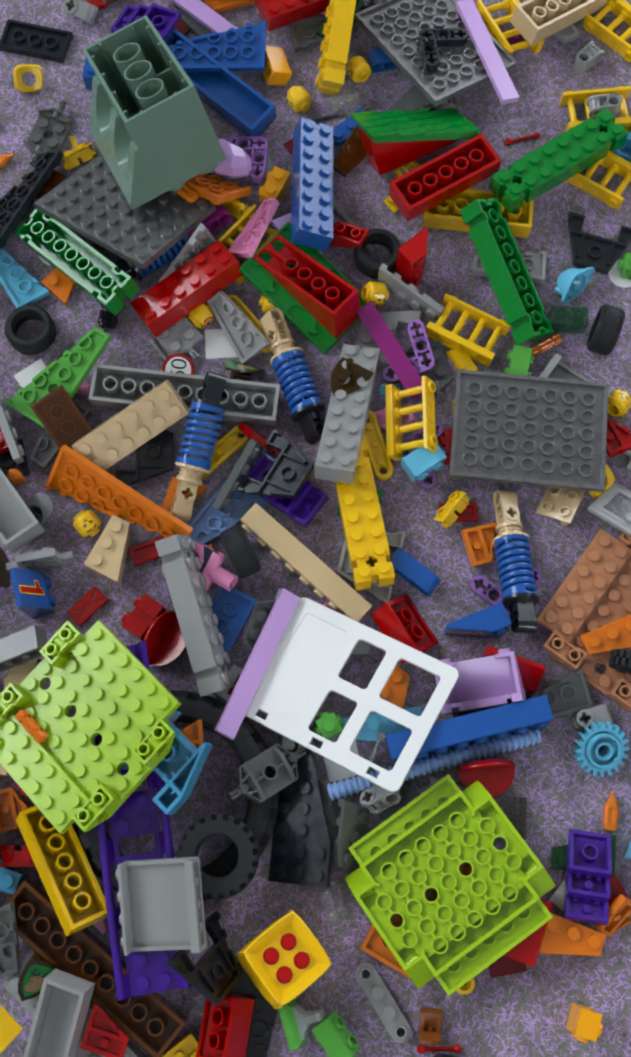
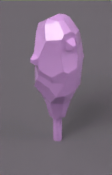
M217 138L226 160L218 163L216 169L210 173L221 176L223 181L246 177L252 169L249 155L242 148L225 139Z

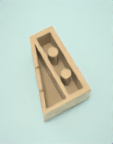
M112 515L84 562V566L89 571L120 587L133 532L131 524Z

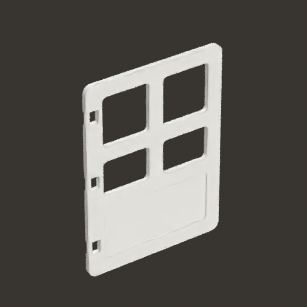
M303 597L300 598L245 716L356 775L375 783L377 786L389 792H397L408 775L459 675L456 668L309 598ZM361 640L386 652L366 689L357 687L339 677L354 648ZM400 660H404L440 678L421 716H416L380 698V694ZM331 691L357 703L354 712L336 742H331L309 730L310 725ZM259 710L268 714L265 720L256 716ZM371 712H375L412 731L391 771H387L350 751ZM313 738L323 743L320 749L310 744ZM369 768L380 772L377 778L367 774Z

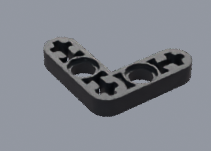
M462 28L421 30L419 32L418 45L424 70L431 73L437 71L440 62L437 47L464 46L467 43L468 32ZM425 49H430L433 52H427Z

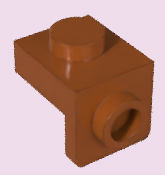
M420 1007L418 1032L421 1044L429 1046L441 1045L442 1009Z

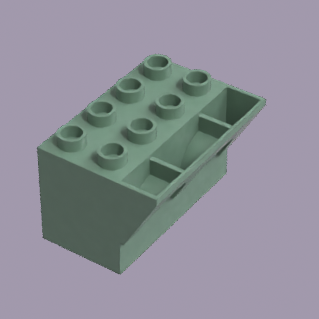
M147 15L82 49L96 75L92 78L89 131L132 210L167 191L181 189L187 180L200 173L207 174L216 169L218 163L226 160L194 84Z

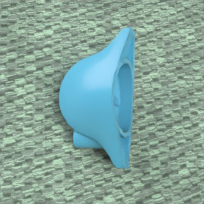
M594 267L571 268L559 275L557 279L558 286H556L554 292L562 296L561 301L563 305L578 297L585 289L595 272Z

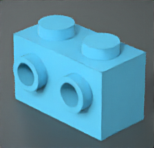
M438 444L436 446V453H431L424 447H420L403 457L400 465L412 482L422 481L428 477V473L432 470L438 471L441 469L447 456Z

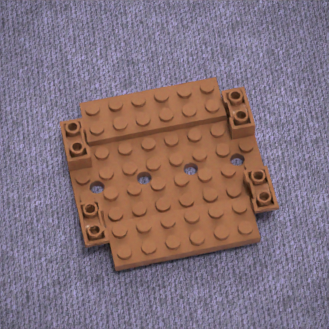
M600 529L537 618V623L551 632L543 647L557 663L570 672L582 668L588 685L622 709L631 712V674L622 673V671H616V669L609 667L612 651L588 654L579 638L582 634L631 614V536L622 532L618 541ZM630 647V648H624V650H626V651L631 650V647ZM596 663L604 665V673L600 674L595 670Z

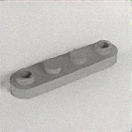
M369 962L358 964L355 969L356 979L391 1038L400 1044L407 1042L411 1037V1027L375 967ZM368 970L370 972L369 977L364 978L362 972ZM403 1028L405 1030L404 1035H397V1030Z

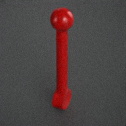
M535 132L534 135H529L512 140L510 138H507L505 140V145L510 146L511 143L528 140L532 138L539 139L540 133Z
M419 1044L417 1052L423 1054L425 1051H454L458 1054L462 1051V1048L459 1044L454 1045V1047H425L423 1044Z

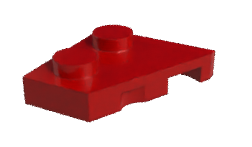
M608 418L606 453L611 458L631 450V433L626 427L620 426L618 422Z

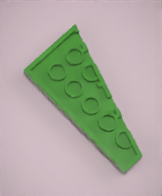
M94 327L79 339L73 348L67 349L61 358L57 361L54 360L32 378V382L25 388H20L13 398H8L5 401L6 404L44 427L30 405L61 385L72 399L112 338L110 335Z

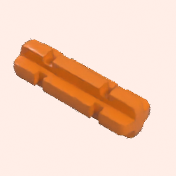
M555 333L551 338L548 337L537 343L536 346H531L530 348H533L531 355L535 357L538 353L541 354L552 348L553 345H558L561 343L562 338L558 333Z
M26 710L18 711L15 715L17 721L33 736L37 743L43 744L48 739V734L44 730L41 731L42 728L30 717Z

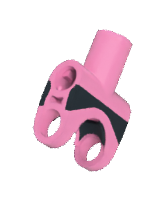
M194 541L196 546L195 552L198 553L201 562V575L205 577L207 582L206 591L209 590L212 582L227 591H231L238 581V576L221 567L226 556L210 546Z

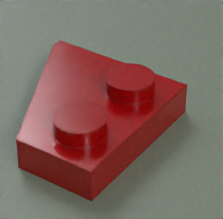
M95 1003L80 1048L105 1057H124L130 1037L99 1004Z

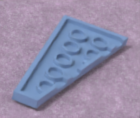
M254 461V463L252 464V466H251L250 470L248 471V473L246 474V476L250 473V471H251V470L254 468V466L258 463L257 461ZM224 482L189 524L193 528L190 538L206 545L219 537L222 532L241 523L240 519L255 503L261 508L269 505V503L258 495L240 494L237 491L231 497V503L227 509L223 511L217 510L212 505L224 486Z

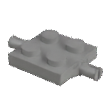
M184 317L155 339L169 355L189 354L194 361H197L200 355L195 351V347L204 338L190 321Z
M43 547L40 551L34 552L32 550H25L21 554L15 555V562L6 563L7 571L11 568L37 570L64 565L63 561L74 559L73 551L61 553L52 547Z

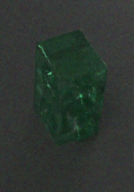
M551 306L547 315L554 332L584 334L589 325L588 307Z

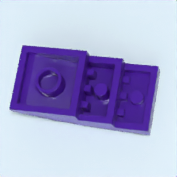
M153 3L150 7L142 4L134 7L127 4L110 29L114 33L147 15L162 39L165 40L182 14Z
M265 453L247 476L262 482L276 459ZM306 481L296 499L260 496L305 528H307L329 499L328 495L313 487L309 481Z
M569 829L565 871L564 919L601 925L609 923L608 901L610 900V877L612 875L611 835Z

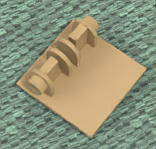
M547 487L536 510V514L559 520L562 526L567 527L568 524H571L586 491Z

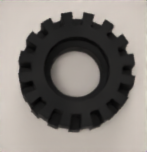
M613 649L609 667L616 669V671H622V673L631 674V650Z

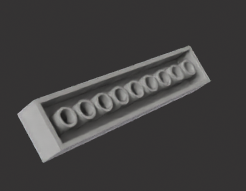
M94 363L89 401L93 406L124 409L168 379L190 410L191 399L201 398L205 376ZM227 379L220 401L221 405L227 407L225 413L221 415L223 421L276 427L281 396L280 384Z

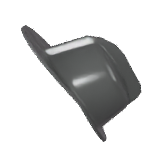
M38 493L33 495L26 504L44 528L47 520L53 513L54 506L52 499L48 495Z

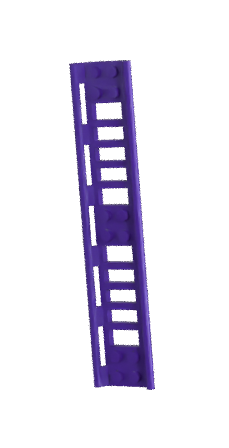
M146 642L126 646L150 671ZM99 734L98 736L100 744L102 742V736ZM121 769V774L125 775L129 770ZM154 770L147 776L148 790L133 792L109 818L111 840H107L105 821L97 825L117 1001L134 996L192 987L167 964L176 953V950L131 952L125 956L127 974L123 975L118 936V929H122L119 923L121 909L120 903L119 906L115 907L110 862H114L116 878L117 865L126 860L164 858V853L166 858H175L169 815H166L160 809L161 831L158 806L152 800L156 796L155 789L157 788L158 793L165 786V781ZM154 833L156 851L121 856L119 839ZM116 879L117 894H118V891H119V883H118V881H117V879Z

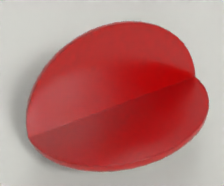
M167 611L158 616L146 632L143 642H146L150 665H168L175 661L186 648L175 611Z
M502 758L478 759L461 764L457 768V773L465 788H468L478 780L488 793L494 797L502 794L510 787L514 779L516 763Z

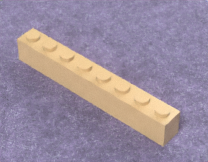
M257 503L240 519L242 527L247 534L252 533L257 537L255 540L262 547L266 545L271 550L269 553L275 559L279 560L280 558L284 561L285 568L291 573L295 571L300 576L298 579L307 586L309 584L314 588L313 592L322 599L324 597L328 600V606L332 610H339L344 616L359 622L371 609L372 605Z

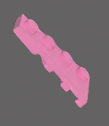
M265 198L228 249L235 258L253 257L280 204L276 198Z

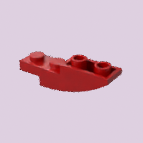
M338 220L337 223L333 222V240L329 245L342 248L360 247L370 232L367 229Z

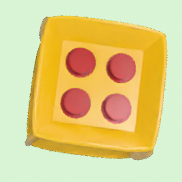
M293 910L287 911L283 917L266 927L236 953L250 979L275 1010L281 1009L285 1004L299 996L332 965L319 941Z

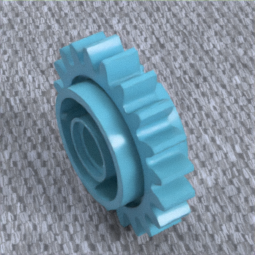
M599 720L598 726L592 721L590 729L587 726H583L585 733L578 732L581 739H574L578 746L573 747V750L577 752L574 755V758L578 760L577 764L581 768L583 767L586 773L590 772L593 776H596L598 773V775L603 777L604 772L611 776V769L618 772L617 765H625L621 759L629 757L624 753V751L630 750L625 745L629 742L624 737L626 733L620 730V727L616 724L613 725L609 721L604 723L602 720ZM604 745L603 750L598 752L599 748Z

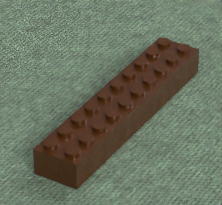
M24 880L5 903L7 904L12 901L15 903L18 936L47 962L68 967L66 973L95 983L91 1001L94 1004H99L126 1033L153 1057H161L186 1025L188 1018L159 992L117 1001L111 950L87 928L66 937L48 894L33 880ZM121 959L123 975L127 974L126 963Z

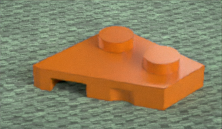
M54 269L41 283L67 306L71 291L73 292L75 284L57 269Z
M496 522L463 529L460 532L472 568L492 562Z
M397 665L380 694V698L403 709L410 675Z
M620 894L612 901L608 908L609 923L607 925L594 924V927L599 932L610 937L620 928L631 923L629 919L631 917V899Z

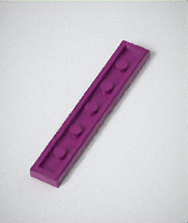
M371 301L356 311L404 388L409 389L421 386V377L373 302ZM422 393L410 396L413 402L422 398Z

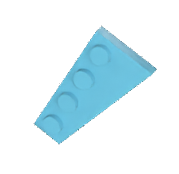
M3 248L0 249V282L16 308L22 305L34 304L50 295V292L20 266Z
M421 706L404 709L416 716L422 715ZM377 713L369 714L356 739L377 741V734L379 732H384L387 735L407 730V728ZM350 717L342 718L344 728Z

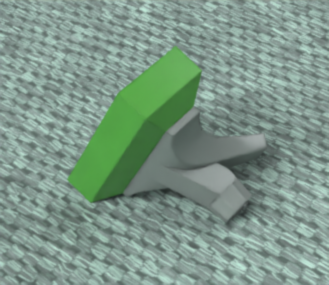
M293 999L278 1010L290 1051L296 1050L307 1043L311 1026L315 1022L324 1020L326 1015L324 1009L307 1011L301 1008L299 1004H296L295 999Z

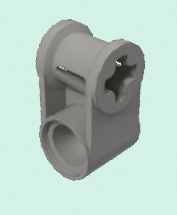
M65 0L63 4L64 10L67 13L94 25L98 7L80 0Z
M593 40L590 41L584 48L578 51L573 63L574 71L577 73L586 72L593 65L601 61L606 53L605 50L599 49Z
M611 93L590 96L586 100L590 110L589 117L594 119L595 112L597 114L606 108L614 117L618 116L622 104L621 95Z
M608 704L580 710L572 717V724L578 730H584L583 726L591 728L592 721L597 726L599 720H602L604 723L609 721L613 724L614 722ZM580 717L586 718V722L580 721Z
M377 785L365 789L360 795V803L367 806L374 815L380 814L401 801L399 790L397 792H389Z

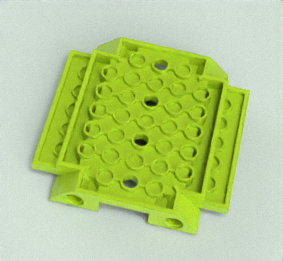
M67 620L41 648L39 652L44 656L43 660L21 684L16 685L10 682L0 693V764L59 834H64L74 822L83 832H87L109 819L170 752L176 732L168 725L170 722L168 718L181 705L174 695L103 622L97 620L82 637V634ZM50 679L51 685L45 690L44 682ZM75 706L76 713L73 717H70L69 710ZM19 710H26L30 717L42 728L41 731L44 730L48 734V739L43 744L37 743L33 736L17 721L15 715ZM100 734L102 742L96 746L94 739ZM127 763L129 771L127 774L122 775L121 767Z
M449 774L348 847L360 867L344 879L376 930L418 989L436 977L447 995L450 996L553 918L540 898L556 886L507 816L478 780L461 791ZM498 837L506 841V847L503 850H498L494 847V840ZM462 863H469L472 867L471 874L467 876L462 875L459 871L460 865ZM434 888L437 891L438 896L435 901L426 899L425 892L427 889ZM400 914L402 916L403 923L400 927H395L391 924L392 915Z

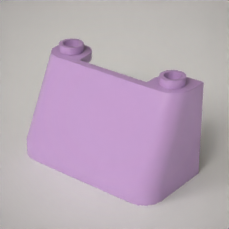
M510 648L499 649L498 654L470 660L451 662L450 658L439 660L456 668L459 675L441 710L442 714L526 700L515 651H510ZM435 676L436 685H438L440 678Z

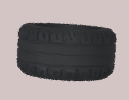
M380 228L370 229V233L362 245L354 248L353 253L357 269L367 277L375 279L378 278L379 268L382 263L371 262L364 256L363 249L366 245L380 244L390 251L392 258L384 262V264L388 266L387 270L391 273L395 271L397 251L401 247L399 240L393 233Z
M32 304L19 306V308L14 309L5 321L4 329L8 341L15 350L22 354L36 355L45 352L53 344L56 336L55 324L49 313L40 306ZM28 320L44 322L42 333L35 339L21 340L16 337L18 328Z
M608 304L600 307L587 340L589 351L604 356L612 352L624 323V310Z
M237 525L222 532L220 539L238 577L244 579L259 572L261 569L260 562L243 527Z

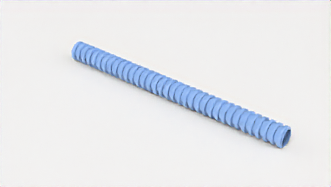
M532 727V729L529 728V731L523 734L515 735L509 733V736L503 739L495 740L491 738L490 741L483 744L475 745L473 743L472 746L469 744V746L463 749H454V751L450 749L447 753L436 756L432 754L429 758L415 760L405 781L408 778L414 779V776L418 778L421 774L425 776L426 773L432 774V771L438 772L439 769L443 771L444 768L450 769V766L456 767L457 764L460 766L464 762L478 760L482 757L483 759H486L487 756L493 757V754L497 756L500 752L504 754L505 751L511 752V749L515 751L518 747L522 749L523 746L529 747V744L532 746L535 743L540 744L542 740L540 731L534 730V727ZM388 766V769L385 770L391 771L393 767ZM370 771L369 775L377 778L380 772L376 771L373 773V771ZM352 776V779L345 778V781L341 779L338 783L334 781L331 785L327 783V790L331 801H334L335 798L339 800L342 796L344 798L347 797L346 795L353 796V793L357 795L360 791L363 792L365 789L376 784L360 776L356 778Z

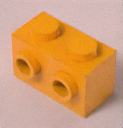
M266 46L265 71L262 72L267 85L286 86L291 78L292 72L282 47Z
M274 166L273 170L268 172L265 184L261 185L258 190L260 205L265 198H276L281 203L291 185V172Z
M572 1002L566 1029L578 1041L589 1044V1040L596 1042L597 1037L601 1036L603 1024L601 1023L602 1014Z

